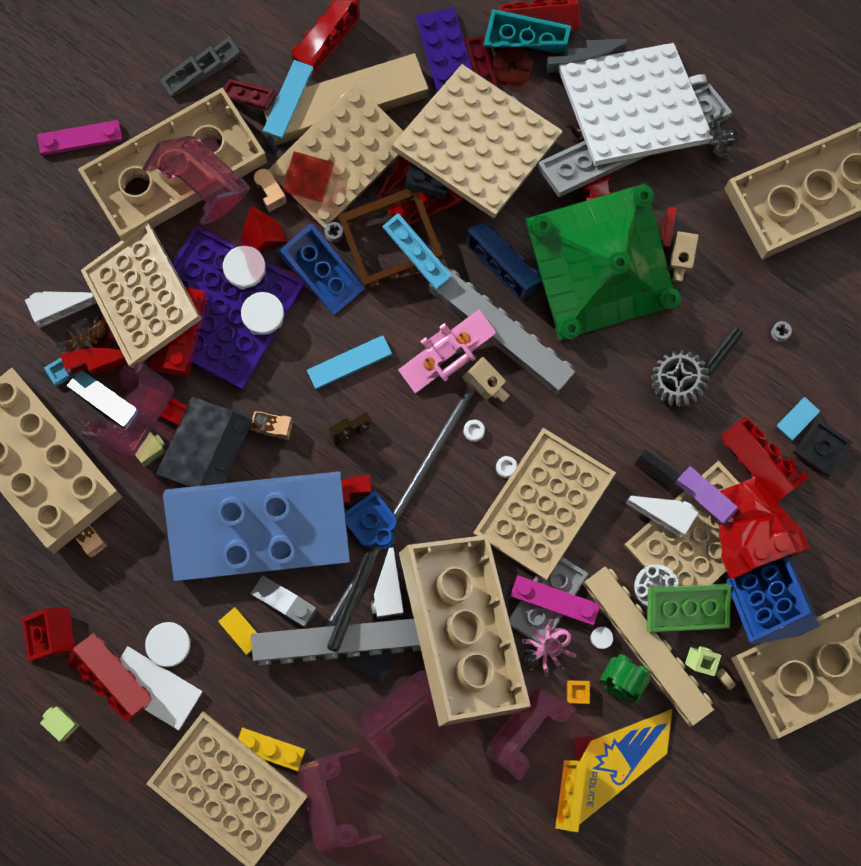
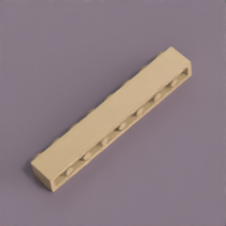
M605 566L582 585L593 600L600 604L599 608L642 665L651 671V677L688 726H694L714 710L711 706L713 702L707 694H702L697 688L699 684L692 675H687L684 671L685 665L678 657L675 658L670 652L672 648L664 639L661 640L656 634L658 632L647 631V620L643 616L645 615L643 609L638 604L634 605L630 599V592L626 587L619 585L616 581L618 577L612 569L608 570Z

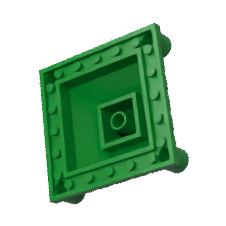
M646 183L525 219L559 341L574 339L586 332L662 309H673L679 305L681 296L673 288L651 202L653 201L654 194Z

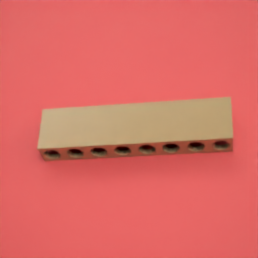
M415 53L306 87L283 140L273 137L275 146L300 138L354 83L383 111L427 98L428 87ZM277 97L268 111L263 110L266 120H268Z

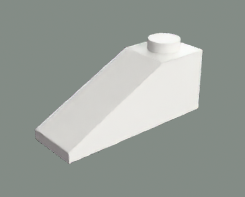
M37 292L25 300L31 316L39 328L97 303L92 293Z
M630 496L626 502L627 505L681 538L686 534L698 514L694 510L695 507L685 501L682 503L676 500Z
M393 548L388 550L374 593L375 600L370 601L372 614L377 613V619L403 615Z

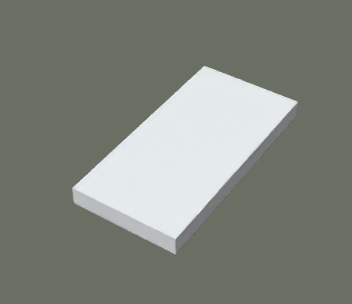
M127 646L120 657L121 665L135 675L136 681L141 687H145L149 691L152 701L145 710L180 730L203 691Z

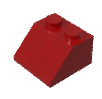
M69 607L46 608L22 618L28 661L70 653L75 647Z

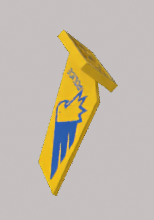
M672 709L591 740L580 761L564 760L556 829L578 832L579 825L667 754Z

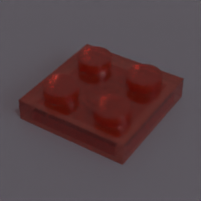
M293 151L282 192L323 203L334 162Z

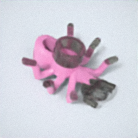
M550 619L549 625L546 626V637L544 639L537 627H533L534 633L542 645L530 639H522V643L531 644L537 647V650L525 648L519 653L523 655L525 652H528L523 656L522 661H529L526 666H531V671L538 666V661L543 656L542 666L545 677L549 676L547 654L552 658L560 671H564V667L557 660L556 656L561 653L573 658L578 656L563 649V647H566L571 642V634L566 629H555L550 635L554 619Z

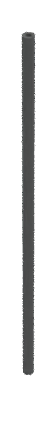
M466 389L394 509L393 514L397 521L473 396L474 391L472 389ZM374 545L369 553L375 555L376 558L381 548ZM354 578L324 627L336 625Z

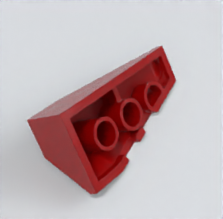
M534 0L531 4L521 1L500 5L498 9L504 12L571 26L570 31L577 30L581 25V0Z

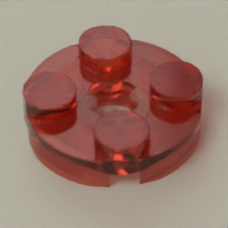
M518 47L501 49L495 55L492 64L496 80L504 86H520L527 82L531 76L533 66L529 54ZM509 64H516L517 69L515 70L512 68L509 70Z

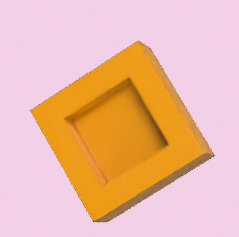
M567 681V704H590V681Z

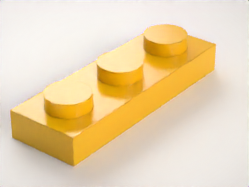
M245 728L241 729L238 738L264 760L296 771L300 768L306 750Z

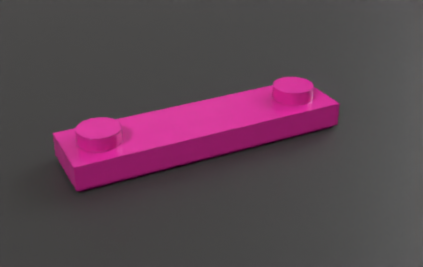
M119 120L37 134L41 156L123 141Z
M518 575L510 595L512 598L592 626L595 623L600 607L598 603Z

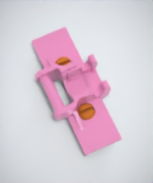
M480 309L452 330L445 323L441 325V331L430 339L425 337L421 340L426 349L398 369L415 394L439 376L444 381H447L451 374L470 360L474 361L476 359L472 351L497 334ZM463 348L466 352L463 356L444 370L440 367L443 362Z

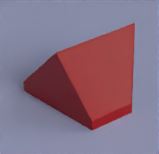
M251 205L241 235L243 245L253 247L261 253L287 243L280 223Z

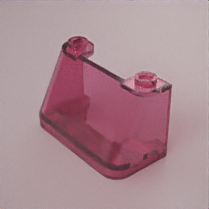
M125 363L118 375L120 384L128 389L122 399L136 408L125 428L110 418L106 425L100 421L92 420L86 424L80 433L86 439L123 456H133L138 452L173 395V386L169 381L140 363H136L133 366L134 368Z
M540 687L533 688L528 693L531 706L521 712L512 713L486 747V755L489 760L515 781H520L529 769L528 758L520 750L544 719L548 722L551 719L563 722L570 718L576 710L568 701Z

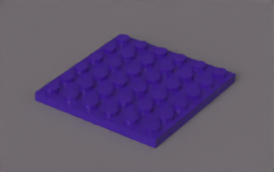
M196 225L172 263L184 287L203 290L208 298L192 364L243 390L279 330L278 328L276 331L266 335L251 333L244 325L241 317L243 303L255 293H270L280 300L284 310V321L305 286V282L265 261L266 274L262 280L255 286L239 289L226 279L223 271V261L226 255L237 246Z

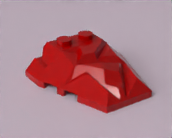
M756 478L720 490L724 496L739 508L725 524L719 521V540H721L722 547L721 561L730 580L748 574L753 569L787 556L793 557L811 549L802 529Z

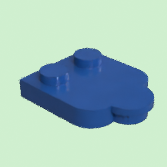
M373 491L345 512L346 525L363 546L372 547L376 545L378 548L387 549L393 545L395 541L393 531L397 527V520L376 491Z

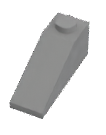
M263 575L250 593L305 629L317 612L316 607Z

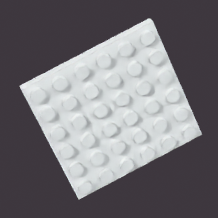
M674 43L559 65L560 76L594 166L708 144L713 140V135Z

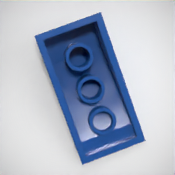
M312 223L277 251V254L300 280L305 282L310 291L333 315L365 289Z

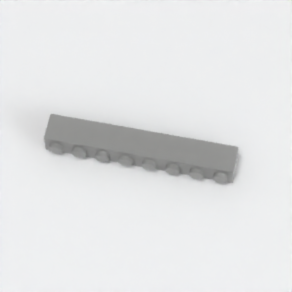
M445 266L453 278L437 291L429 284V292L464 320L480 309L497 332L488 340L554 394L558 395L573 378L575 373L573 366L565 360H560L553 349L544 347L537 336L534 334L529 335L521 323L518 321L513 322L508 318L509 315L502 308L497 309L486 295L481 296L470 282L465 283L460 279V275L455 270H449Z
M414 619L349 625L338 652L327 649L335 626L251 634L253 663L258 662V666L271 665V661L280 660V664L294 663V659L302 658L303 662L316 661V657L325 656V660L338 659V655L347 654V658L359 657L360 652H369V656L381 655L382 650L390 649L392 654L403 653L405 648H413L414 652L421 651Z

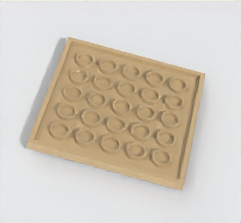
M461 64L392 144L391 150L492 218H495L534 170L538 162L542 160L558 140L562 130Z

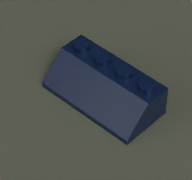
M484 222L470 228L467 232L466 246L522 303L541 287V275L527 265V261L523 256L517 255L513 251V247L508 241H503L498 236L499 233L493 226L489 227Z

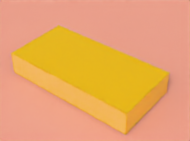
M234 607L218 622L244 653L248 655L252 652L251 634L257 632Z

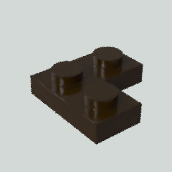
M365 412L352 421L346 418L330 427L329 434L334 445L338 443L342 445L348 442L353 434L357 432L361 434L368 430L371 418Z

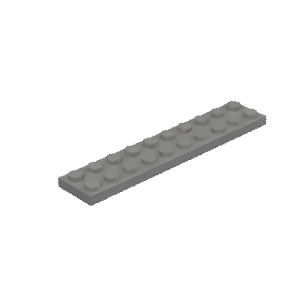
M710 84L694 91L709 127L713 126L711 119L721 114L722 118L716 122L731 117L732 111ZM583 141L538 162L537 168L557 196L561 197L647 156L594 166L586 142Z

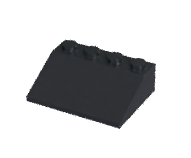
M191 397L156 475L183 487L224 484L253 420L229 409Z

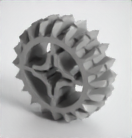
M680 350L679 355L672 351V357L670 358L664 354L665 361H657L659 367L653 368L656 374L651 376L652 380L655 381L652 383L654 389H657L655 391L656 395H662L661 400L663 402L668 400L669 405H673L676 401L678 407L681 406L683 401H685L686 406H689L690 399L697 402L696 395L703 397L704 393L702 390L708 389L706 382L710 381L709 376H707L709 373L708 368H704L705 362L699 361L698 355L692 358V352L690 351L686 355H684L683 350ZM684 365L692 367L698 374L687 372ZM676 366L675 370L667 372L669 369ZM681 372H682V375H683L684 378H682V381H680V386H679V383H678V381H677V378H678L679 376H681ZM663 382L674 385L676 392L666 388ZM688 385H693L689 390L684 391Z

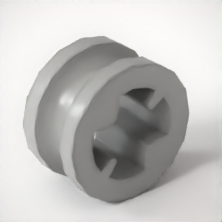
M337 222L328 223L325 227L326 239L332 243L339 242L343 238L342 226ZM335 228L336 231V229H338V235L333 236L332 234L331 236L330 230Z
M784 321L777 322L771 330L772 338L777 342L786 341L792 333L791 326ZM783 328L784 335H779L780 332L776 331V329Z

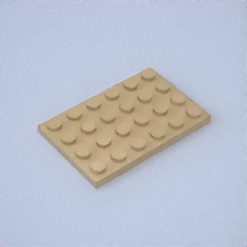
M354 83L268 170L325 228L328 223L334 222L338 215L342 214L400 156L391 150V147L403 133V130Z
M148 222L81 269L128 365L132 368L202 320L153 227Z
M543 428L473 532V535H488L492 547L547 581L614 478L616 472Z
M719 460L702 475L719 491L739 484ZM686 491L681 493L675 500L682 503L684 501L690 503L695 507L694 510L698 514L682 538L651 520L624 544V547L644 568L658 564L672 570L678 579L679 586L713 584L726 572L721 561L722 547L721 540H719V520Z
M205 711L199 715L147 782L149 787L245 866H255L308 797L305 792Z

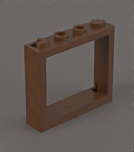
M406 189L338 215L365 288H378L384 281L389 280L393 282L400 279L401 275L405 273L414 274L419 272V270L411 261L367 276L348 225L415 200L434 250L432 253L439 261L443 259V254L419 192Z

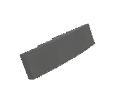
M229 36L215 48L210 46L197 57H189L160 81L169 95L173 97L223 69L241 56L242 52L233 38Z
M627 38L587 40L585 48L567 49L566 56L548 57L546 73H558V68L561 64L576 63L601 56L622 53L625 51Z

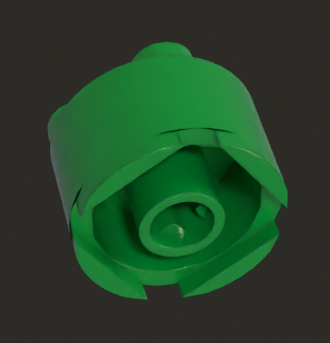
M620 654L618 658L612 657L599 680V684L604 683V689L613 696L624 701L630 698L633 699L631 703L638 704L651 680L649 676L651 671L646 667H638L632 664L630 658Z

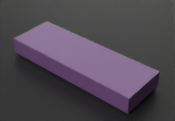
M691 466L676 481L681 488L723 524L739 509Z

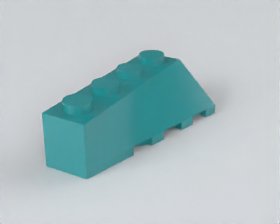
M492 9L483 47L524 46L565 55L571 26Z

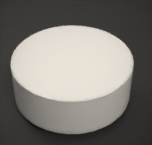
M695 75L689 78L693 89L701 88L707 84L706 75Z
M470 420L464 426V436L471 442H478L484 436L485 427L478 420Z
M509 456L500 458L496 464L497 474L502 478H510L518 466L517 462Z
M598 627L591 633L590 640L595 648L606 649L613 642V634L606 627Z

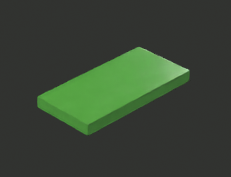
M709 584L648 587L647 631L662 632L730 628L731 585Z

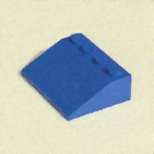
M787 556L755 568L750 573L732 580L729 579L727 573L724 574L727 584L731 585V595L751 644L801 636L821 626L791 557Z

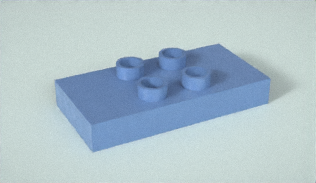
M340 471L166 489L163 494L174 581L350 562Z

